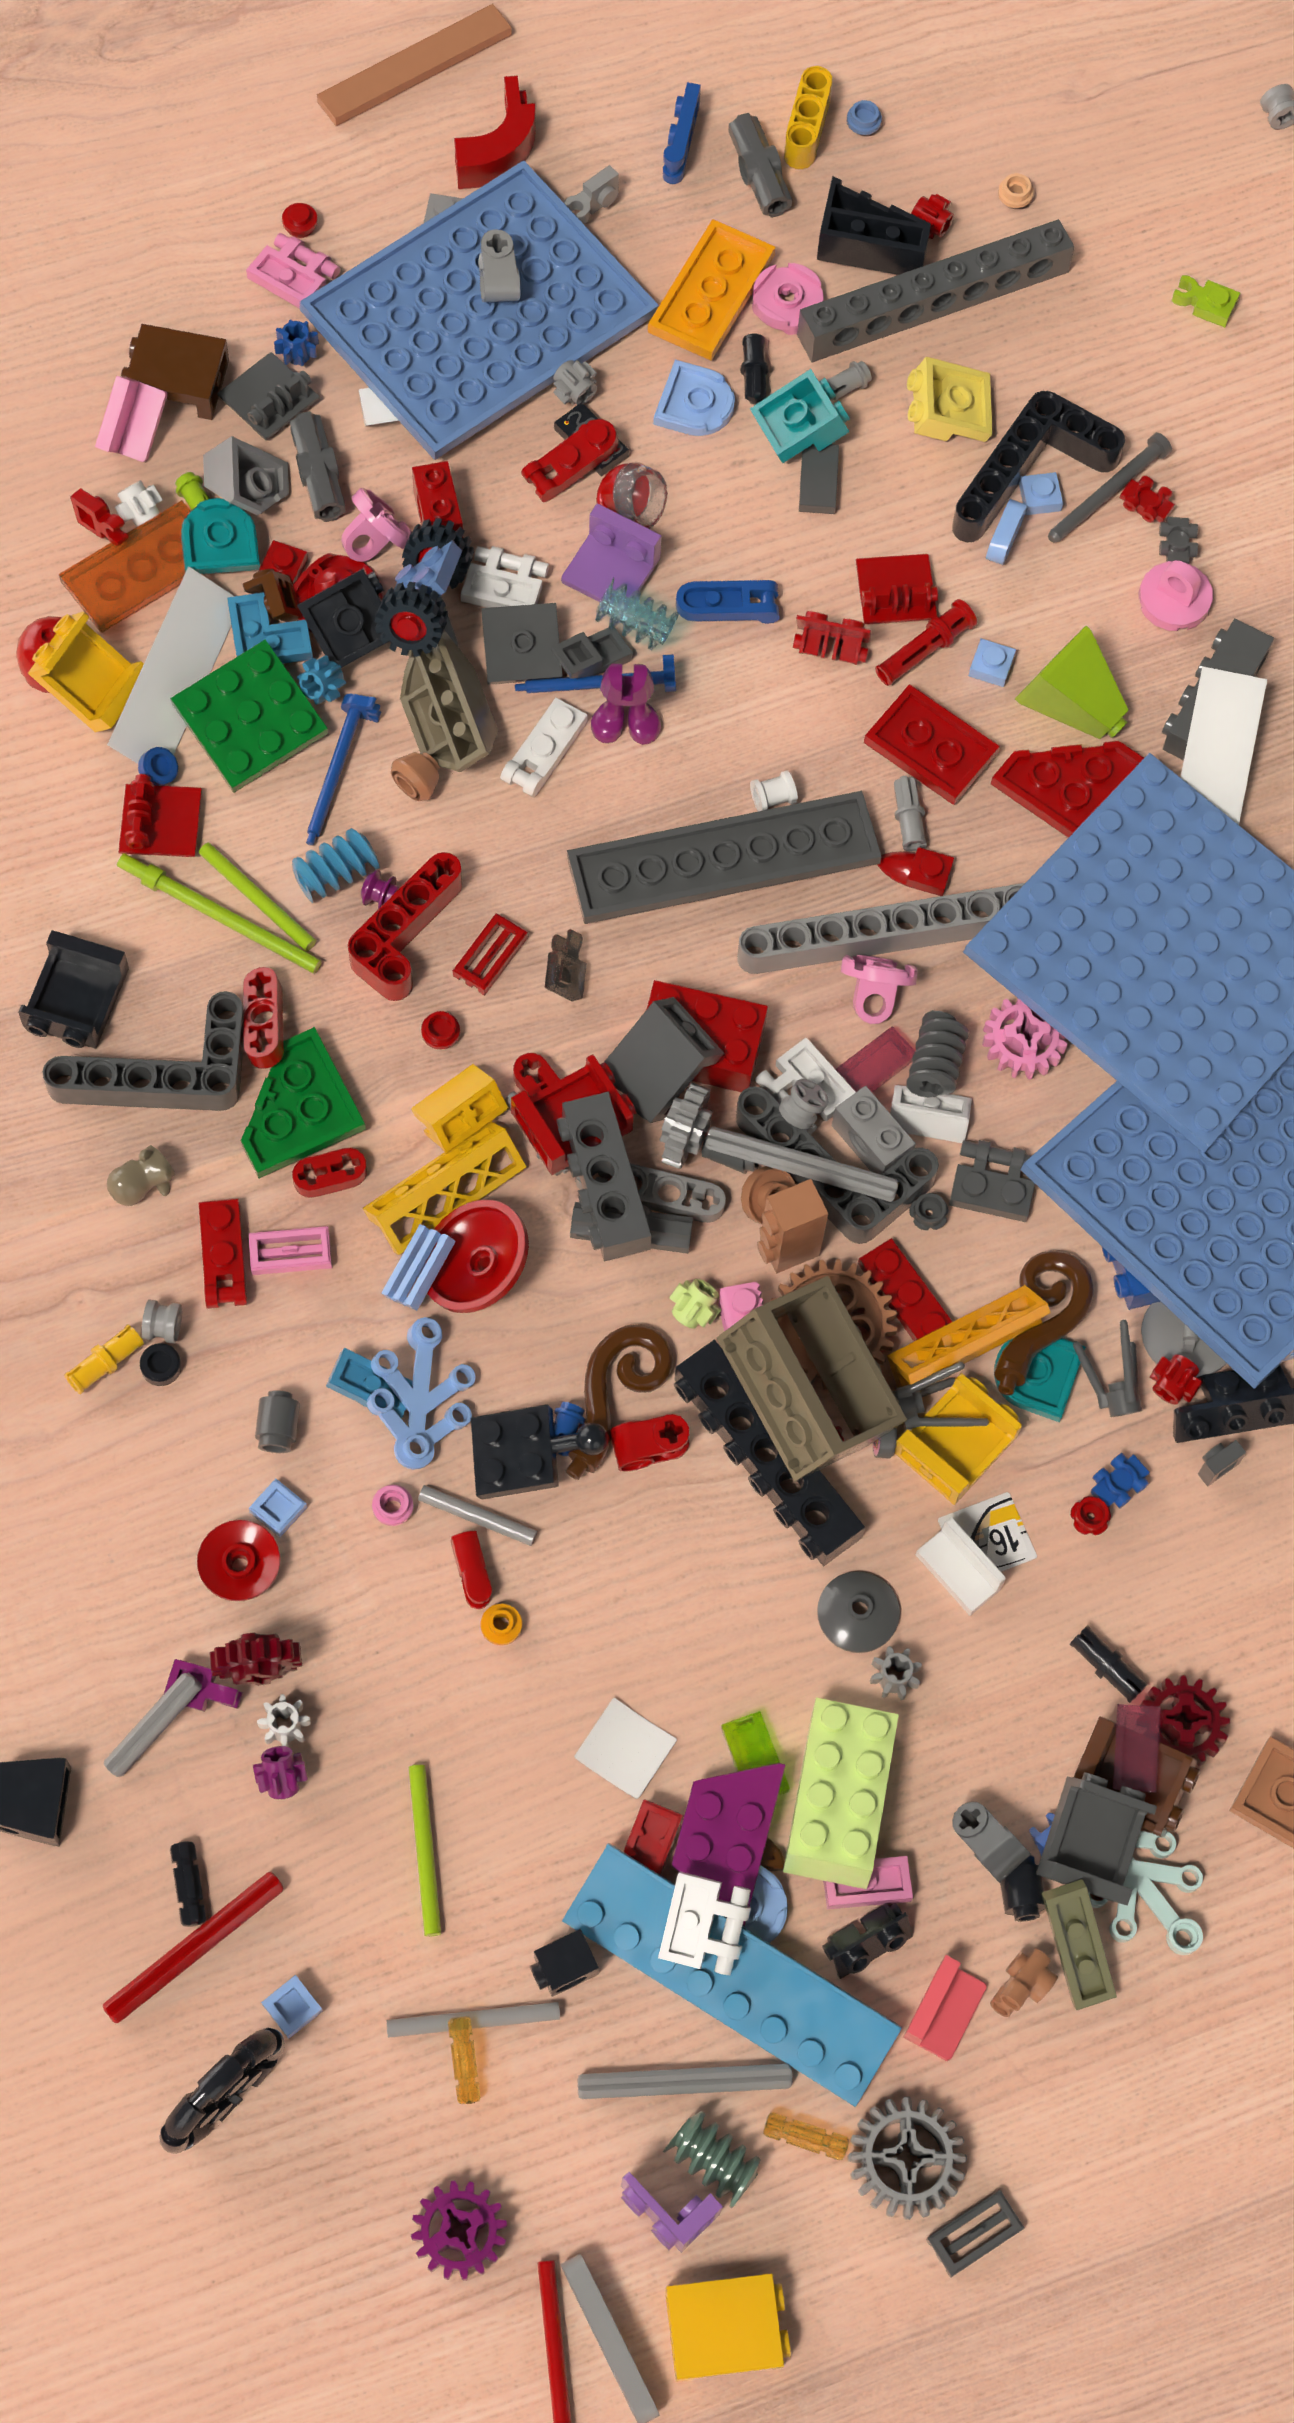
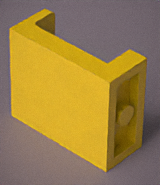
M84 611L73 615L66 614L55 625L53 631L56 635L51 642L43 644L34 654L32 660L35 664L28 674L94 732L111 729L119 719L144 663L139 661L131 664L86 624L90 616Z
M960 1373L955 1379L953 1386L924 1417L987 1418L989 1424L987 1426L973 1427L920 1426L913 1428L911 1431L907 1429L897 1440L894 1453L955 1505L1018 1437L1022 1425L1018 1422V1415L1005 1404L999 1405L988 1396V1390L980 1381L973 1377L968 1379L964 1374Z
M772 2273L666 2286L665 2296L676 2382L766 2369H782L784 2367L783 2358L791 2357L787 2329L779 2330L777 2314L779 2311H785L782 2284L773 2283Z

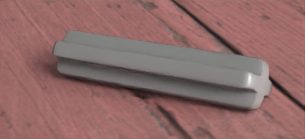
M183 1673L104 1760V1766L110 1773L116 1777L124 1776L201 1690L202 1685L193 1675Z

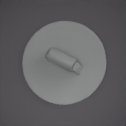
M1161 1301L1152 1303L1149 1306L1142 1321L1141 1334L1144 1347L1156 1364L1163 1356L1170 1361L1175 1354L1182 1355L1194 1362L1199 1368L1196 1378L1202 1375L1213 1374L1227 1364Z

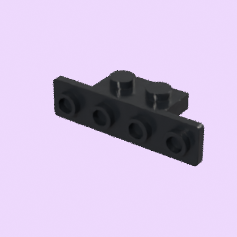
M1281 1365L1255 1389L1235 1370L1202 1375L1201 1389L1208 1403L1174 1409L1173 1437L1176 1443L1294 1424V1388H1291Z

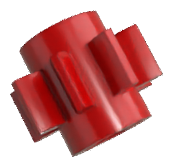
M931 194L929 199L922 196L911 212L912 215L931 223L930 239H933L935 235L943 237L954 218V213L947 210L951 201L939 194Z
M1175 1354L1170 1361L1163 1356L1150 1375V1378L1156 1381L1152 1389L1158 1397L1170 1404L1177 1405L1182 1398L1190 1403L1202 1384V1381L1196 1378L1199 1368L1194 1362L1182 1355Z

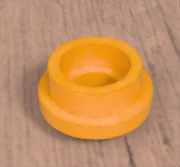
M495 1604L489 1607L482 1615L480 1623L482 1634L492 1644L508 1645L514 1642L521 1633V1616L514 1607L508 1604ZM499 1617H504L509 1621V1625L506 1629L499 1630L494 1627V1621Z

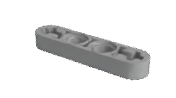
M630 1163L633 1176L638 1177L642 1182V1187L638 1190L642 1205L654 1211L693 1217L695 1221L706 1223L714 1222L722 1216L726 1197L719 1186L710 1182ZM599 1172L598 1175L601 1177H596L595 1181L600 1183L608 1182L610 1174ZM575 1177L577 1187L582 1190L580 1177ZM665 1185H673L679 1189L681 1195L676 1201L665 1202L658 1195L659 1189ZM687 1190H692L690 1207L684 1206ZM706 1195L712 1196L713 1203L716 1204L711 1205L709 1210L702 1209V1202H700L704 1201Z
M578 2254L560 2264L637 2423H647L660 2416L581 2254Z

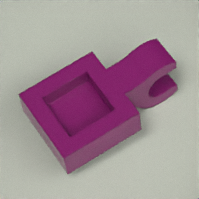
M174 1659L164 1694L183 1673H190L200 1682L202 1687L185 1707L205 1712L208 1700L238 1709L243 1692L214 1683L216 1676H212L210 1668Z

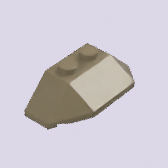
M444 630L439 644L436 648L433 647L430 653L425 654L422 650L420 656L414 657L413 651H409L400 700L420 754L425 752L431 755L439 767L462 772L491 753L498 734V728L475 668Z

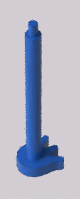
M674 654L662 655L663 671L650 672L654 685L664 684L665 692H676ZM624 673L622 675L633 676V673ZM603 675L574 679L566 677L526 680V683L515 684V691L541 693L598 689L601 687Z
M350 693L346 694L343 698L341 709L347 713L307 830L309 836L306 843L313 846L316 837L320 836L359 719L370 720L376 723L379 721L381 715L379 709L381 706L375 703V697Z

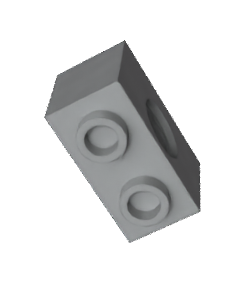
M864 1086L835 1107L832 1127L871 1172L882 1175L905 1154L915 1149L916 1143L867 1086Z

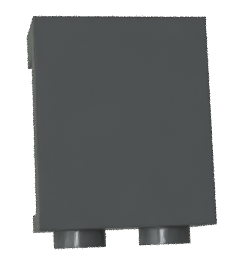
M675 997L653 1001L605 1060V1063L614 1075L615 1083L613 1085L615 1088L629 1097L639 1116L648 1120L649 1123L664 1120L675 1097L678 1098L703 1067L716 1064L724 1052Z
M1085 1772L1082 1779L1067 1776L1036 1875L1064 1885L1082 1879L1088 1893L1128 1906L1133 1889L1123 1886L1145 1815L1147 1813L1155 1815L1157 1806L1144 1802L1146 1794L1125 1786L1121 1787L1120 1793L1108 1789V1780Z

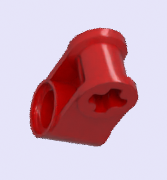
M667 1414L644 1421L626 1422L610 1429L618 1469L623 1472L639 1470L652 1464L678 1459L687 1452L690 1445L689 1426L681 1416L675 1414ZM667 1431H673L674 1435L677 1436L676 1443L670 1444L669 1439L666 1438Z

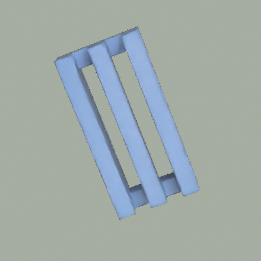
M419 1224L381 1294L390 1300L417 1311L456 1241L446 1234H440L433 1229L429 1230L426 1226Z

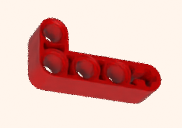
M441 852L432 856L348 941L351 969L357 976L388 1000H403L412 991L411 965L408 959L400 952L461 891L462 870L460 861L455 855ZM418 898L427 901L423 905H413L410 903ZM397 924L401 926V928L396 931H387L384 929L387 925ZM363 950L375 952L372 956L366 958L358 956V953ZM393 973H397L403 976V978H401L398 981H389L388 979H386L388 975Z

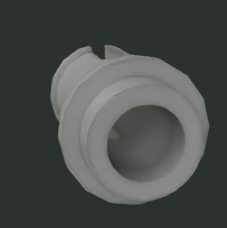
M853 361L849 364L848 369L826 379L836 395L831 400L837 401L840 397L858 387L861 389L867 387L868 382L872 380L869 368L863 361L859 363Z

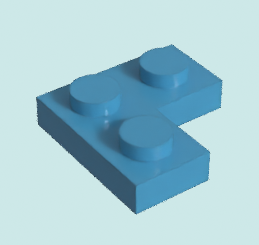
M264 592L227 598L236 656L266 639L282 664L313 658L306 620L269 625L268 613L264 605Z

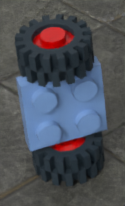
M436 518L432 525L430 519L423 521L422 526L417 524L413 532L411 531L402 554V558H405L402 563L404 568L395 578L397 582L395 588L391 587L386 595H384L375 616V623H377L375 627L376 633H382L380 640L383 644L388 641L391 642L389 649L394 652L399 647L402 648L401 655L408 656L409 651L412 650L413 656L417 657L421 655L422 650L425 654H428L432 651L433 647L436 648L447 624L448 611H444L445 602L443 600L436 602L437 598L447 591L448 586L454 589L458 586L459 582H463L474 553V548L470 547L472 542L470 537L462 538L465 530L461 527L456 531L452 529L454 522L448 520L447 525L444 526L442 525V519Z

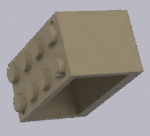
M828 1276L753 1309L717 1337L721 1348L794 1482L867 1447L907 1421L898 1404L899 1400L893 1395L882 1375L879 1364L874 1360L866 1346L860 1329L854 1324L842 1302L841 1295L837 1293ZM787 1315L853 1434V1438L845 1442L841 1440L777 1323L778 1318Z

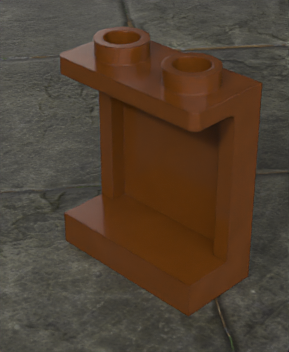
M141 324L138 337H132L129 347L130 364L129 367H123L121 377H127L166 391V400L196 405L198 418L212 420L219 398L217 393L221 391L229 363L226 339Z
M1099 1716L1073 1778L1082 1779L1085 1772L1108 1780L1107 1788L1120 1793L1121 1787L1125 1786L1145 1793L1144 1802L1157 1806L1155 1815L1149 1813L1145 1815L1142 1828L1153 1832V1834L1159 1837H1165L1168 1830L1173 1833L1176 1831L1184 1809L1178 1807L1184 1791L1188 1793L1193 1791L1201 1770L1195 1768L1197 1758Z

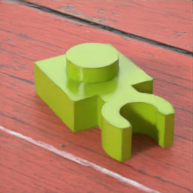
M1182 275L1178 287L1188 292H1181L1175 289L1172 302L1178 306L1192 305L1194 306L1192 315L1225 328L1238 302L1240 292L1207 280L1205 286L1202 287L1198 285L1194 278Z

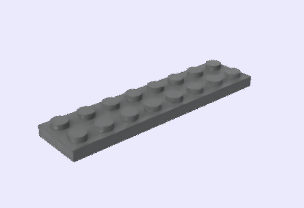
M857 791L567 850V859L584 924L876 865L881 862V853L863 792Z

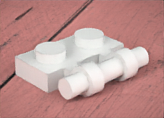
M477 546L474 560L486 563V565L470 564L461 591V602L486 608L538 603L542 590V580L531 577L536 575L546 578L549 563L537 561L536 556L524 554L521 557L504 553L503 548L492 546L491 549ZM500 567L518 571V573L515 574L499 569Z
M804 1038L776 1060V1067L782 1072V1075L774 1079L765 1070L755 1079L758 1085L768 1091L779 1103H781L784 1097L788 1096L786 1090L792 1087L797 1080L807 1079L816 1083L828 1096L829 1103L823 1112L818 1113L825 1121L834 1116L835 1107L856 1093L807 1038ZM813 1124L811 1128L805 1130L811 1135L817 1129V1126Z
M680 1871L677 1876L658 1958L701 1969L705 1953L717 1955L714 1972L730 1976L734 1960L739 1959L742 1946L738 1943L743 1921H748L751 1907H748L747 1904L751 1890L734 1886L730 1902L719 1900L722 1882ZM714 1914L727 1917L721 1940L709 1938Z

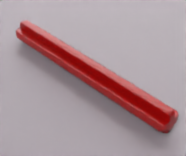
M267 1872L108 1999L102 2007L112 2022H121L282 1893L284 1888L280 1880L274 1873Z

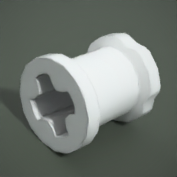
M787 770L782 771L779 777L762 782L755 779L750 782L752 799L758 811L767 810L768 807L785 802L789 804L797 803L796 786L792 775Z

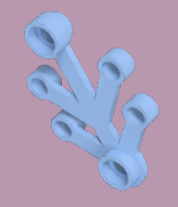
M428 1317L415 1321L407 1332L408 1343L416 1351L412 1387L397 1369L398 1358L394 1352L382 1350L371 1361L373 1372L383 1377L408 1410V1426L392 1408L394 1397L389 1390L384 1388L377 1389L367 1399L369 1411L379 1416L396 1439L394 1444L396 1459L402 1466L412 1470L421 1469L428 1465L434 1456V1444L451 1431L464 1428L472 1418L471 1410L467 1405L455 1403L447 1409L444 1419L425 1431L426 1414L457 1391L467 1390L473 1385L476 1378L475 1372L470 1366L461 1364L449 1373L448 1379L429 1392L433 1349L441 1342L442 1329L438 1322ZM422 1327L429 1328L433 1333V1338L425 1337L422 1333ZM379 1358L387 1359L390 1363V1369L382 1368L379 1364ZM457 1372L466 1375L467 1384L460 1383L457 1380ZM376 1396L385 1399L386 1408H380L376 1405ZM457 1410L462 1413L463 1422H457L453 1418V1411ZM410 1442H416L421 1447L420 1454H415L411 1451Z

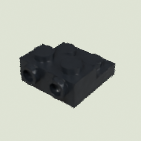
M362 568L297 605L324 654L328 656L329 661L337 663L341 668L384 645L380 640L382 633L377 634L375 630L377 624L375 623V616L382 602L379 594L385 590L374 571L367 574L365 569Z

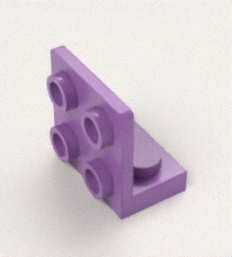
M597 503L590 513L589 535L563 573L561 582L620 613H625L660 560L662 535Z
M630 2172L622 2177L621 2187L624 2189L622 2192L623 2196L621 2197L622 2200L638 2217L644 2212L655 2223L652 2226V2233L668 2250L675 2245L682 2253L720 2215L723 2208L711 2193L703 2201L696 2195L678 2213L677 2220L680 2222L678 2225Z

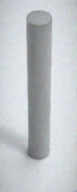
M424 1485L419 1494L418 1500L529 1546H532L536 1538L537 1531L428 1486Z

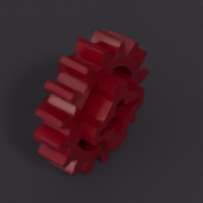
M255 1632L242 1634L241 1638L225 1643V1647H215L214 1651L210 1652L212 1676H219L220 1679L232 1677L233 1684L236 1685L255 1684L259 1686L271 1684L272 1680L283 1678L282 1675H286V1671H297V1667H302L300 1643L293 1642V1639L280 1641L278 1634L266 1635L256 1634Z
M1181 1675L1175 1686L1169 1678H1166L1161 1683L1162 1691L1153 1686L1148 1692L1152 1701L1143 1700L1139 1708L1147 1713V1715L1140 1716L1137 1720V1725L1147 1727V1731L1143 1735L1197 1758L1196 1764L1201 1766L1206 1761L1205 1753L1214 1758L1220 1751L1215 1743L1224 1744L1228 1738V1735L1220 1730L1230 1724V1718L1220 1716V1713L1227 1704L1226 1702H1214L1213 1697L1217 1692L1215 1688L1207 1692L1201 1690L1203 1680L1200 1678L1193 1686L1188 1685L1186 1675ZM1174 1697L1172 1709H1163L1162 1712H1157L1161 1703ZM1194 1700L1197 1701L1198 1703H1200V1704L1204 1707L1205 1710H1202V1709L1194 1702ZM1180 1714L1184 1715L1185 1722L1192 1723L1188 1729H1183L1182 1722L1175 1721ZM1209 1732L1206 1741L1193 1747L1196 1734ZM1161 1733H1164L1173 1742V1744L1168 1742Z

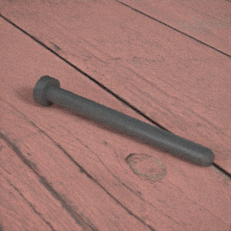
M1154 433L1147 440L1148 447L1050 530L1049 540L1053 543L1060 542L1157 457L1164 459L1172 452V446L1168 439L1161 433Z

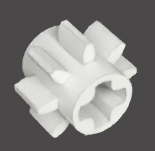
M140 480L117 494L122 503L114 508L124 522L132 519L137 527L160 514L156 504L163 499L154 484L145 488Z
M281 1694L280 1702L273 1706L265 1702L263 1705L267 1712V1718L257 1720V1724L261 1729H270L264 1738L266 1744L272 1743L275 1739L280 1741L282 1746L286 1747L289 1746L288 1742L294 1739L303 1743L305 1739L301 1732V1726L311 1724L310 1717L298 1715L303 1709V1702L299 1700L294 1705L287 1703L284 1694ZM279 1716L285 1720L290 1717L292 1726L287 1728L282 1725L278 1728L276 1719Z

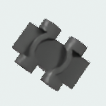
M1167 517L1166 522H1160L1159 536L1166 537V541H1160L1159 555H1165L1166 562L1182 561L1189 564V557H1197L1198 543L1189 542V538H1197L1198 524H1189V518Z

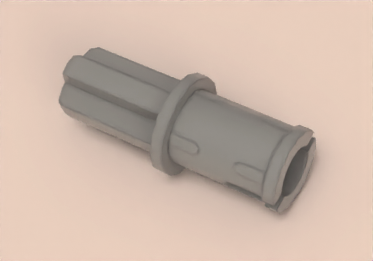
M901 776L900 779L894 782L898 809L895 812V819L900 822L903 849L912 852L917 851L918 847L925 848L927 846L922 822L925 810L919 803L915 778Z

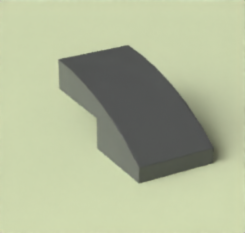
M613 625L589 637L584 632H581L551 648L552 653L571 679L603 673L611 664L623 665L630 662L633 652Z

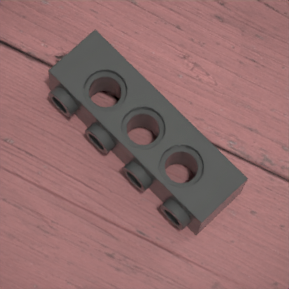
M609 1092L562 1103V1118L557 1119L558 1130L562 1142L569 1141L572 1153L567 1154L568 1164L572 1177L579 1176L583 1187L582 1190L577 1192L583 1214L590 1212L593 1226L588 1227V1232L593 1249H601L604 1262L651 1250V1233ZM594 1136L602 1142L597 1146L590 1147L582 1141L587 1137ZM606 1172L613 1178L608 1182L600 1183L592 1177L596 1173ZM609 1208H617L623 1212V1215L617 1219H610L604 1216L603 1212Z

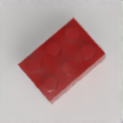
M654 980L647 1009L653 1001L675 997L724 1052L716 1064L703 1067L692 1081L741 1093L749 1088L765 1029L768 1006Z

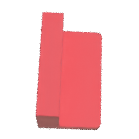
M945 1955L903 2036L906 2040L945 2061H949L952 2058L987 1988L984 1982L958 1969L961 1962L948 1955Z

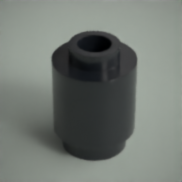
M1032 1855L1028 1856L1000 1883L1005 1914L1014 1916L1015 1921L1018 1922L1035 1920L1040 1917L1039 1912L1046 1909L1042 1897V1892H1045L1043 1879L1041 1876L1036 1875L1039 1865L1035 1864V1858Z

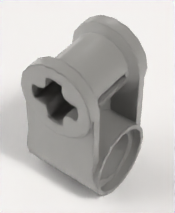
M490 230L481 239V254L478 261L482 302L519 301L520 277L518 268H516L513 240L503 230Z

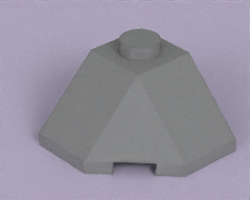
M233 436L203 455L204 487L229 503L255 515L261 514L289 494L288 462Z

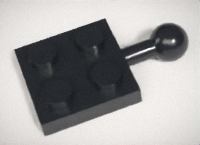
M548 1404L472 1417L471 1431L476 1496L483 1500L559 1487L556 1453L580 1450L587 1455L600 1454L608 1444L607 1431L600 1424L587 1423L581 1426L575 1434L555 1437L553 1409Z

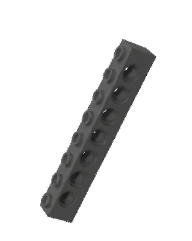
M1058 219L802 308L799 313L797 336L811 363L1069 273L1074 245Z

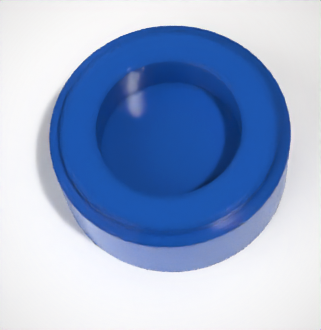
M154 747L140 757L138 771L139 774L150 776V781L155 786H165L177 776L178 762L173 753L168 749Z

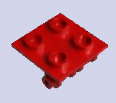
M929 554L856 559L863 622L865 624L922 621L937 617L935 601H938L937 586L933 587Z
M806 611L805 616L797 615V629H802L803 635L795 634L793 648L799 649L800 654L818 656L821 637L825 636L821 658H825L829 637L836 638L832 660H836L841 639L843 644L839 661L857 665L858 662H866L868 648L861 646L862 642L870 643L871 630L864 628L865 623L852 619H843L842 624L829 622L828 615L813 611Z
M145 774L136 775L135 780L125 786L119 854L195 857L202 788L155 786L150 781V776Z

